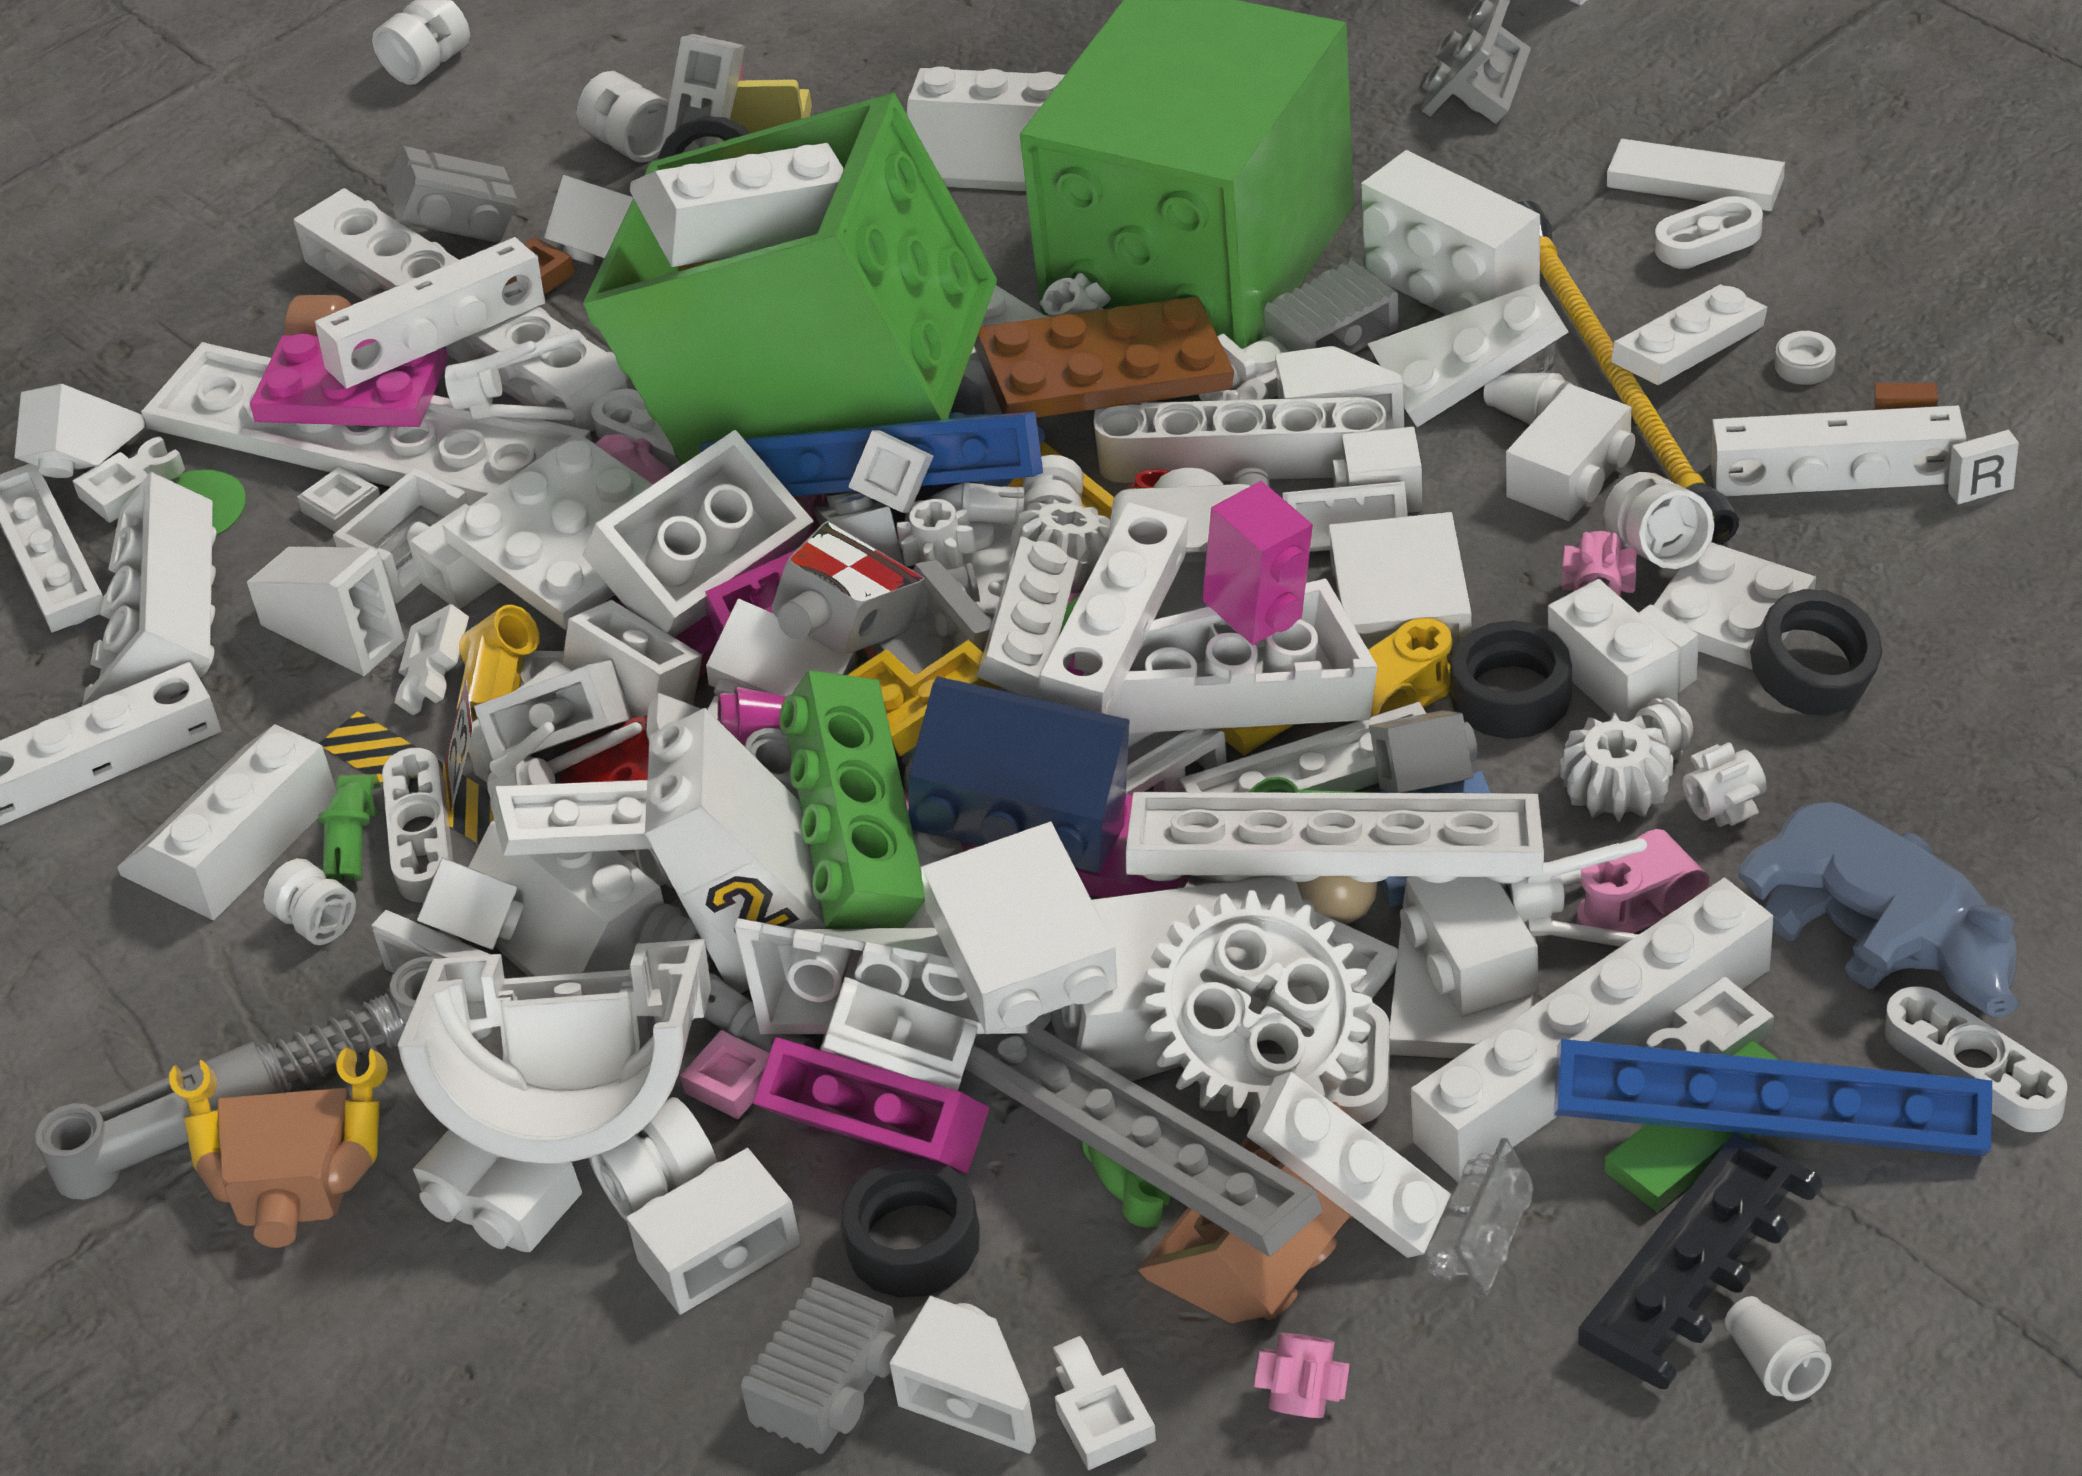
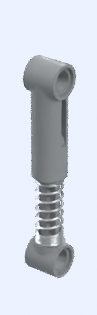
M423 956L412 959L400 966L392 975L387 993L384 996L380 995L379 998L375 997L374 1000L370 999L369 1004L364 1002L361 1007V1013L355 1015L353 1011L347 1009L344 1014V1020L338 1022L335 1018L329 1017L327 1027L323 1029L312 1024L310 1034L304 1037L301 1033L295 1031L293 1041L287 1044L277 1038L275 1049L269 1043L258 1048L252 1041L204 1061L217 1077V1089L209 1099L211 1111L218 1110L219 1098L288 1092L291 1090L290 1082L300 1078L303 1083L307 1084L309 1081L308 1074L318 1071L321 1076L325 1077V1067L336 1064L338 1055L344 1048L348 1047L354 1050L357 1062H359V1053L367 1049H373L378 1052L376 1046L384 1042L388 1048H392V1045L397 1046L433 959L440 958ZM200 1064L181 1071L184 1079V1090L193 1091L202 1084L203 1072ZM166 1077L95 1108L87 1104L72 1103L58 1107L48 1113L39 1123L35 1138L36 1145L56 1189L61 1195L70 1199L84 1200L96 1197L108 1190L116 1182L121 1170L187 1143L188 1138L184 1117L190 1116L188 1102L184 1101L172 1090L169 1077Z

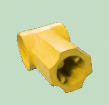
M513 604L502 606L465 632L459 641V652L465 664V670L456 709H458L464 682L467 680L472 723L478 719L474 706L512 693L519 688L524 659L537 649L539 644L537 624L523 608Z

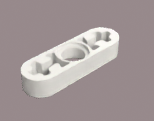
M408 748L391 756L386 761L382 770L390 865L400 894L409 901L423 903L441 857L453 861L445 781L437 757L427 749ZM417 776L420 792L410 794L408 790L410 778ZM427 816L434 819L432 824L424 830L418 832L402 830L404 825L414 818ZM427 855L429 861L427 872L419 874L416 856Z
M1917 986L1907 987L1899 990L1889 999L1886 1012L1885 1037L1896 1051L1933 1075L1992 1080V1114L2016 1129L2025 1132H2043L2052 1129L2061 1121L2065 1109L2067 1081L2056 1067L1933 989ZM1922 1019H1926V1020L1930 1021V1024L1927 1023L1926 1021H1923ZM1908 1020L1909 1022H1912V1023H1914V1024L1911 1025V1024H1909V1023H1907V1022H1905V1021ZM1977 1049L1989 1054L1994 1062L1987 1067L1972 1068L1959 1062L1955 1056L1963 1050ZM2007 1072H2011V1073H2012V1077L2009 1076V1075L2007 1074ZM2038 1092L2040 1094L2045 1095V1098L2035 1094ZM2020 1094L2030 1098L2027 1100L2025 1098L2020 1097Z

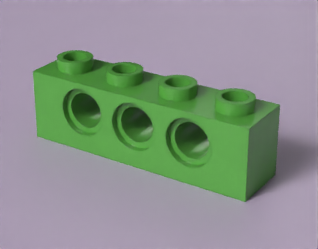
M808 670L791 695L786 696L783 700L779 714V724L781 731L787 736L792 761L790 778L792 785L798 790L803 815L801 832L804 842L809 845L814 869L813 892L816 899L820 900L825 928H904L924 904L925 898L920 863L879 680Z

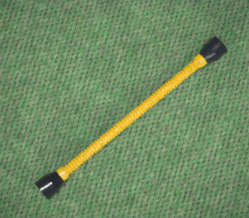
M1533 201L1517 202L1540 214V271L1622 402L1631 406L1633 420L1672 482L1704 498L1712 510L1714 531L1711 542L1722 545L1729 541L1739 527V518L1724 494L1708 486L1702 476L1695 473L1633 373L1611 362L1614 344L1559 259L1558 251L1552 242V225L1540 206Z

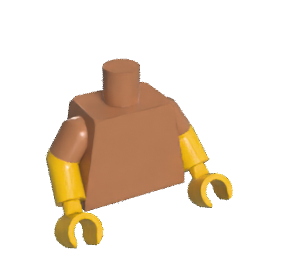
M347 1047L338 1055L336 1062L337 1072L344 1081L352 1085V1098L348 1088L219 1098L218 1110L213 1111L210 1109L209 1099L217 1089V1077L214 1071L205 1062L200 1060V1068L203 1072L202 1084L193 1091H186L183 1087L184 1079L180 1068L177 1065L172 1067L169 1073L170 1086L178 1096L188 1102L190 1116L184 1117V1123L195 1170L216 1200L231 1204L238 1223L245 1226H254V1238L262 1245L275 1248L288 1246L296 1239L298 1222L327 1220L337 1214L343 1194L350 1191L374 1164L378 1156L380 1100L373 1099V1089L382 1084L388 1073L387 1062L379 1052L370 1049L368 1070L359 1077L355 1073L357 1063L356 1052Z

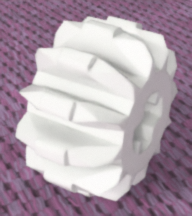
M1049 499L1047 504L1040 502L1030 503L1027 511L1019 513L1018 523L1014 525L1011 545H1013L1012 554L1021 536L1035 542L1046 541L1057 545L1066 552L1067 556L1079 560L1071 591L1078 592L1081 586L1085 587L1108 542L1110 519L1106 516H1099L1097 509L1094 507L1083 508L1077 506L1075 501L1067 504L1060 503L1055 499Z
M1615 712L1608 722L1602 723L1588 717L1583 730L1570 731L1569 739L1565 744L1564 757L1560 759V777L1564 779V787L1567 788L1571 804L1576 806L1587 805L1592 818L1604 812L1613 813L1618 823L1625 812L1631 811L1645 817L1651 804L1664 803L1665 794L1668 792L1669 778L1673 775V756L1670 755V747L1666 746V741L1663 739L1662 729H1646L1641 716L1629 722L1620 721Z

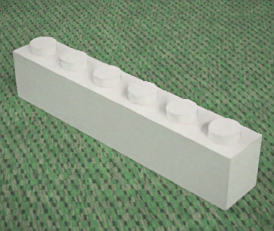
M1725 877L1413 1086L1411 1088L1413 1143L1459 1184L1558 1117L1554 1115L1557 1045L1561 1039L1646 1047V1042L1653 1033L1661 1029L1673 1028V1011L1722 977H1727L1742 990L1770 971L1773 915Z

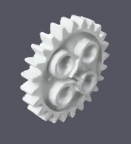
M1249 890L1242 901L1240 909L1236 910L1226 893L1221 894L1214 905V917L1201 904L1195 905L1188 916L1191 927L1176 920L1167 933L1172 945L1159 942L1151 955L1153 961L1161 968H1148L1142 979V985L1157 993L1145 997L1140 1006V1013L1159 1017L1160 1020L1149 1027L1145 1034V1039L1151 1042H1167L1168 1047L1162 1053L1157 1064L1159 1067H1166L1178 1062L1180 1063L1184 1071L1176 1084L1179 1090L1188 1087L1196 1080L1204 1085L1200 1098L1201 1106L1206 1107L1217 1094L1226 1096L1228 1117L1233 1118L1245 1101L1251 1102L1256 1117L1274 1078L1291 1071L1321 1095L1325 1096L1322 1083L1336 1090L1347 1077L1340 1065L1353 1067L1361 1057L1362 1052L1352 1042L1363 1041L1370 1032L1371 1026L1354 1016L1365 1013L1372 1004V997L1354 993L1352 989L1361 983L1367 973L1365 969L1361 968L1345 969L1343 962L1354 949L1352 943H1347L1332 948L1327 942L1335 927L1332 921L1321 925L1316 930L1308 926L1311 906L1304 905L1292 917L1285 914L1284 895L1278 894L1267 910L1261 909L1255 890ZM1229 947L1244 949L1254 960L1255 969L1242 970L1236 968L1226 957L1225 949ZM1208 973L1213 982H1204L1200 974ZM1300 981L1306 983L1316 994L1317 1003L1304 1004L1296 1000L1288 989V982ZM1251 996H1256L1264 1002L1261 1007V1014L1254 1013L1248 1008ZM1206 1005L1214 1008L1222 1016L1225 1027L1222 1029L1204 1027L1194 1015V1007ZM1299 1027L1310 1029L1311 1037H1305ZM1269 1039L1278 1043L1286 1053L1287 1063L1275 1064L1268 1062L1261 1056L1257 1048V1041Z

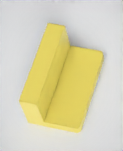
M793 79L738 81L730 120L744 126L749 133H754L810 117L812 108L809 89H799L798 82Z

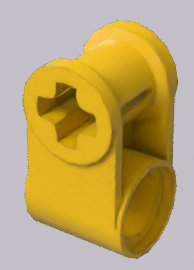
M1431 618L1413 619L1404 623L1396 632L1368 649L1378 666L1370 717L1416 702H1420L1424 709L1433 702L1446 697L1451 692L1450 663L1447 661V655L1452 647V638L1449 628L1444 623Z

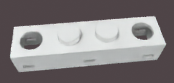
M513 237L316 320L315 325L325 369L347 389L545 304L538 256L516 237ZM514 276L517 277L516 282L505 286L509 279ZM366 339L377 340L373 343H370L366 346L354 350V348L360 342Z
M1959 405L1712 419L1711 471L1714 489L1725 496L1948 484L1952 445L1966 442V434ZM1933 419H1948L1941 421H1931ZM1843 424H1846V426H1833V427H1829V425H1843ZM1735 430H1744L1743 432H1727ZM1944 460V462H1927V461ZM1742 471V473H1729V472Z
M1127 502L1040 674L1039 699L1109 714L1186 555L1189 518ZM1074 653V668L1093 673L1092 675L1078 676L1066 670Z
M187 662L0 740V808L13 803L12 807L0 811V826L221 733L222 730L211 698L192 664ZM187 690V693L177 696L173 699L170 698V696ZM204 722H205V724H206V725L201 726V727H199V728H196V729H194V730H192V731H189V730H188L189 728H192V727H194V726H197V725H199V724H201V723H204ZM106 763H110L109 766H106V767H104V768H102V769H99V770H97V771H95V772H93V770H92V769H95V768H97V767H99V766H102V765H104V764H106Z

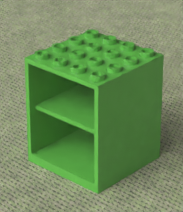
M1123 0L1019 134L1039 303L1052 283L1062 278L1075 279L1078 273H1082L1092 284L1097 282L1111 297V300L1102 307L1103 309L1198 297L1217 336L1225 334L1241 349L1265 338L1264 307L1267 302L1272 303L1278 296L1286 292L1292 294L1295 287H1300L1354 207L1346 22L1240 0ZM1040 305V313L1047 316L1048 314Z
M895 92L650 162L645 175L657 170L682 167L687 164H700L737 158L747 154H762L798 148L803 145L828 143L844 169L817 234L734 257L722 258L719 261L678 271V266L671 267L633 198L583 305L586 308L591 324L599 329L615 354L620 370L625 375H628L644 400L649 416L657 421L671 443L675 457L682 465L701 453V443L720 440L734 430L743 438L948 419L997 283V278Z

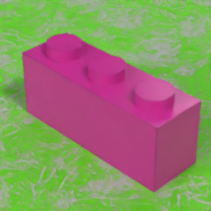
M775 1037L753 1104L783 1118L913 1158H926L944 1163L953 1170L965 1174L969 1173L990 1107L962 1092Z

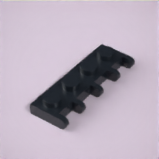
M1734 1132L1579 1326L1578 1345L1659 1389H1667L1676 1378L1677 1373L1667 1360L1661 1358V1355L1678 1334L1695 1343H1702L1712 1331V1325L1704 1315L1696 1310L1717 1284L1735 1293H1740L1744 1290L1751 1280V1275L1743 1265L1735 1260L1755 1235L1771 1243H1780L1788 1233L1789 1226L1780 1215L1773 1211L1788 1192L1806 1200L1814 1199L1823 1186L1819 1176L1813 1171Z

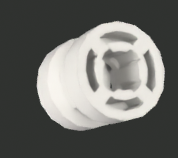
M1058 455L1042 456L1043 473L1034 477L1023 478L1025 495L1023 512L1027 511L1030 503L1040 502L1047 504L1049 499H1055L1060 503L1067 504L1075 501L1077 506L1082 507L1081 498L1084 476L1081 468L1071 459Z
M296 858L279 867L269 879L264 891L266 910L285 924H293L295 931L314 945H325L341 936L350 925L355 914L356 900L354 893L338 881L326 879L325 873L306 859Z

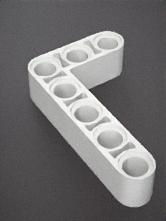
M1365 397L1193 402L1149 401L1095 409L1094 429L1098 466L1101 475L1105 479L1117 483H1134L1135 476L1145 470L1158 469L1170 472L1185 467L1203 469L1214 474L1220 481H1231L1237 472L1252 467L1264 470L1269 480L1333 478L1332 460L1343 459L1342 434L1385 430L1386 412L1378 401Z

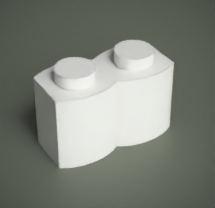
M448 1130L413 1168L422 1191L419 1195L420 1200L429 1212L445 1222H451L455 1218L463 1223L473 1225L475 1231L483 1240L498 1249H504L506 1246L522 1252H531L582 1194L572 1162L540 1164L504 1158L468 1143L451 1130Z

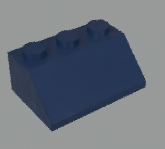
M937 676L932 684L909 773L908 814L912 830L982 846L1051 821L1074 867L1099 874L1124 827L1130 720Z

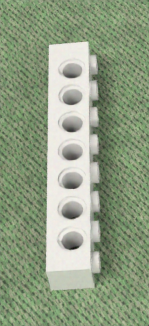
M345 188L293 219L305 262L363 300L459 261V259L447 253L437 242L431 243L414 232L407 224L398 223L395 219L380 211L373 202L369 200L364 201ZM536 307L447 345L446 348L449 356L463 363L484 358L528 341L537 343L576 329L570 330L551 318L544 309ZM583 335L577 342L498 369L504 392L526 406L571 409L575 413L572 420L549 421L590 430V433L595 430L591 415V407L595 400L609 391L628 389L626 383L628 375H625L620 370L615 354L613 352H605L586 340Z

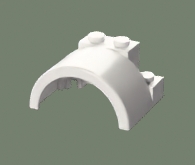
M705 939L636 944L630 970L523 978H504L501 954L433 959L398 1043L401 1061L407 1077L427 1109L444 1126L468 1143L489 1153L517 1161L541 1164L578 1161L612 1150L640 1132L656 1116L673 1090L679 1074L692 1020L704 1018L711 991ZM647 1016H654L656 1023L653 1028L654 1034L651 1038L649 1037ZM492 1027H501L503 1060L491 1054L477 1041L487 1037L492 1032Z

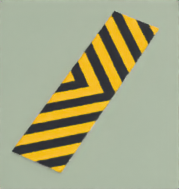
M359 711L318 743L324 749L364 774H376L379 783L382 785V770L386 761L399 751L408 748H418ZM438 760L445 781L449 826L480 845L490 823L494 821L488 790L461 775L453 809L450 811L445 764ZM417 776L410 778L408 786L410 794L420 792Z

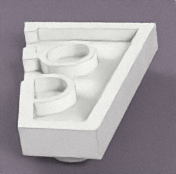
M1537 283L1368 343V346L1381 367L1401 375L1404 408L1415 425L1419 427L1568 333V330Z

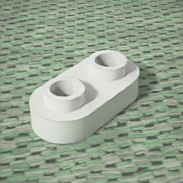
M1728 196L1669 216L1660 221L1655 229L1656 256L1662 262L1674 268L1689 269L1749 247L1761 237L1762 209L1751 199Z
M1374 1003L1369 1006L1365 1013L1354 1016L1371 1026L1370 1032L1363 1041L1352 1042L1362 1052L1361 1057L1353 1067L1340 1065L1347 1077L1336 1090L1322 1083L1325 1092L1324 1097L1332 1103L1337 1102L1345 1113L1359 1124L1369 1122L1378 1117L1384 1111L1388 1102L1390 1025L1386 1013Z

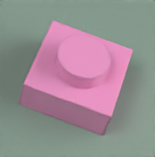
M721 1030L680 1075L683 1091L685 1094L739 1119L754 1102L770 1053Z

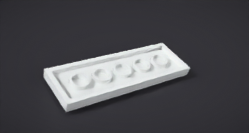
M1133 792L1126 846L1127 875H1144V877L1154 881H1170L1182 875H1212L1215 879L1234 882L1247 879L1251 875L1281 876L1283 879L1293 882H1307L1319 876H1349L1360 882H1378L1386 879L1388 876H1418L1420 879L1432 883L1449 882L1457 877H1488L1490 880L1499 883H1516L1527 877H1543L1544 848L1538 794Z

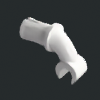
M964 482L944 489L926 500L941 499L948 501L954 506L956 512L966 509L969 521L1015 525L1018 523L1019 513L1023 512L1024 487H998ZM919 500V501L914 502L912 508L915 507V506H916L917 504H919L920 502H923V501H926V500ZM910 512L905 513V522H910Z

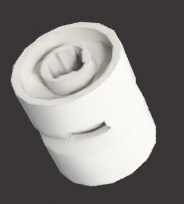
M414 0L407 5L403 13L395 14L373 32L372 43L380 63L389 74L400 82L413 85L433 72L440 65V62H446L469 43L470 30L462 11L452 0Z
M602 72L592 78L581 93L577 106L578 123L586 133L603 143L611 145L613 149L628 158L640 163L649 162L657 158L660 153L669 101L648 89L642 88L640 84L618 72Z
M1638 472L1626 476L1614 486L1606 500L1604 510L1606 530L1610 533H1616L1625 548H1636L1638 555L1662 568L1679 569L1693 564L1705 553L1712 541L1714 520L1712 510L1704 498L1655 473Z
M675 1097L666 1100L656 1116L628 1141L612 1150L589 1158L603 1191L614 1208L625 1220L627 1216L641 1209L650 1200L664 1196L669 1191L699 1176L708 1167L717 1163L712 1146L700 1124L686 1105Z

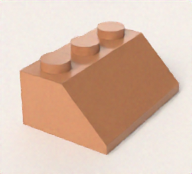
M1333 1102L1334 1105L1344 1111L1337 1102ZM1247 1136L1240 1143V1146L1316 1190L1323 1212L1269 1257L1188 1207L1137 1269L1146 1280L1231 1324L1261 1317L1265 1320H1270L1284 1312L1298 1295L1295 1285L1308 1269L1323 1262L1333 1252L1337 1245V1240L1334 1237L1346 1220L1353 1218V1216Z

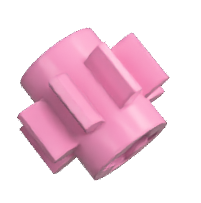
M1607 531L1584 532L1583 537H1581L1577 544V548L1566 545L1563 547L1561 569H1563L1562 590L1574 589L1576 591L1600 579L1618 596L1621 595V591L1634 593L1636 584V548L1624 549L1623 542L1616 533Z
M1279 1333L1277 1351L1270 1349L1258 1351L1253 1387L1271 1389L1268 1409L1296 1416L1323 1418L1326 1400L1339 1402L1340 1399L1345 1400L1350 1364L1332 1361L1334 1341L1308 1335Z

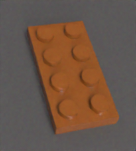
M1198 297L1172 299L1133 306H1119L1111 309L981 326L974 344L1002 414L1035 411L1036 418L1232 390L1234 370Z

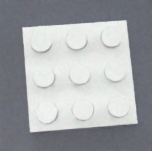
M577 432L443 524L445 541L564 630H567L569 618L599 606L615 595L582 556L595 524L653 484Z

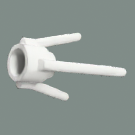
M573 330L537 343L528 341L481 359L446 366L445 382L452 406L457 411L470 408L474 421L489 417L572 420L575 413L571 409L492 404L493 397L502 395V383L498 369L577 342L581 339V332Z
M546 722L507 755L490 762L491 773L487 781L490 798H492L495 786L555 784V773L638 735L642 727L640 723H631L546 762L541 758L528 756L554 732V725Z
M1642 838L1558 860L1544 862L1543 877H1527L1520 882L1500 884L1532 937L1553 935L1621 947L1639 934L1552 920L1551 916L1552 913H1561L1563 911V886L1581 883V869L1642 852L1647 848V842Z

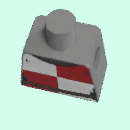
M827 521L789 557L772 604V610L774 615L778 617L780 628L790 638L802 639L810 636L836 653L847 655L906 632L909 629L926 578Z

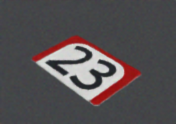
M467 680L464 682L444 760L450 811L453 809L473 733Z

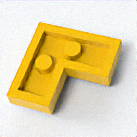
M969 640L916 675L888 649L848 674V676L879 680L894 750L899 757L917 746L932 684L937 676L996 690L1002 689L998 685L977 677L983 652Z

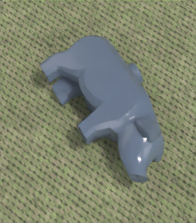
M1835 802L1813 803L1802 806L1792 812L1777 837L1756 847L1741 863L1738 871L1739 879L1752 890L1756 897L1764 900L1770 891L1773 890L1765 909L1773 915L1772 931L1787 941H1794L1803 926L1817 917L1828 914L1836 926L1847 935L1857 939L1858 941L1853 946L1854 955L1845 966V971L1853 981L1867 989H1874L1886 976L1898 970L1906 968L1933 969L1942 973L1952 992L1994 1018L2004 1017L2018 1007L2019 1001L2010 991L2017 965V947L2014 934L2012 933L2014 921L2011 915L2000 908L1989 906L1971 882L1957 869L1934 856L1929 845L1919 836L1909 832L1900 836L1846 805Z

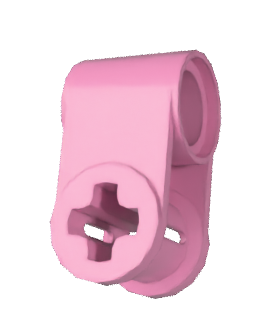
M1655 829L1647 831L1636 838H1642L1647 842V848L1644 851L1581 869V884L1586 891V895L1577 908V924L1634 934L1656 924L1708 889L1709 875L1665 830Z

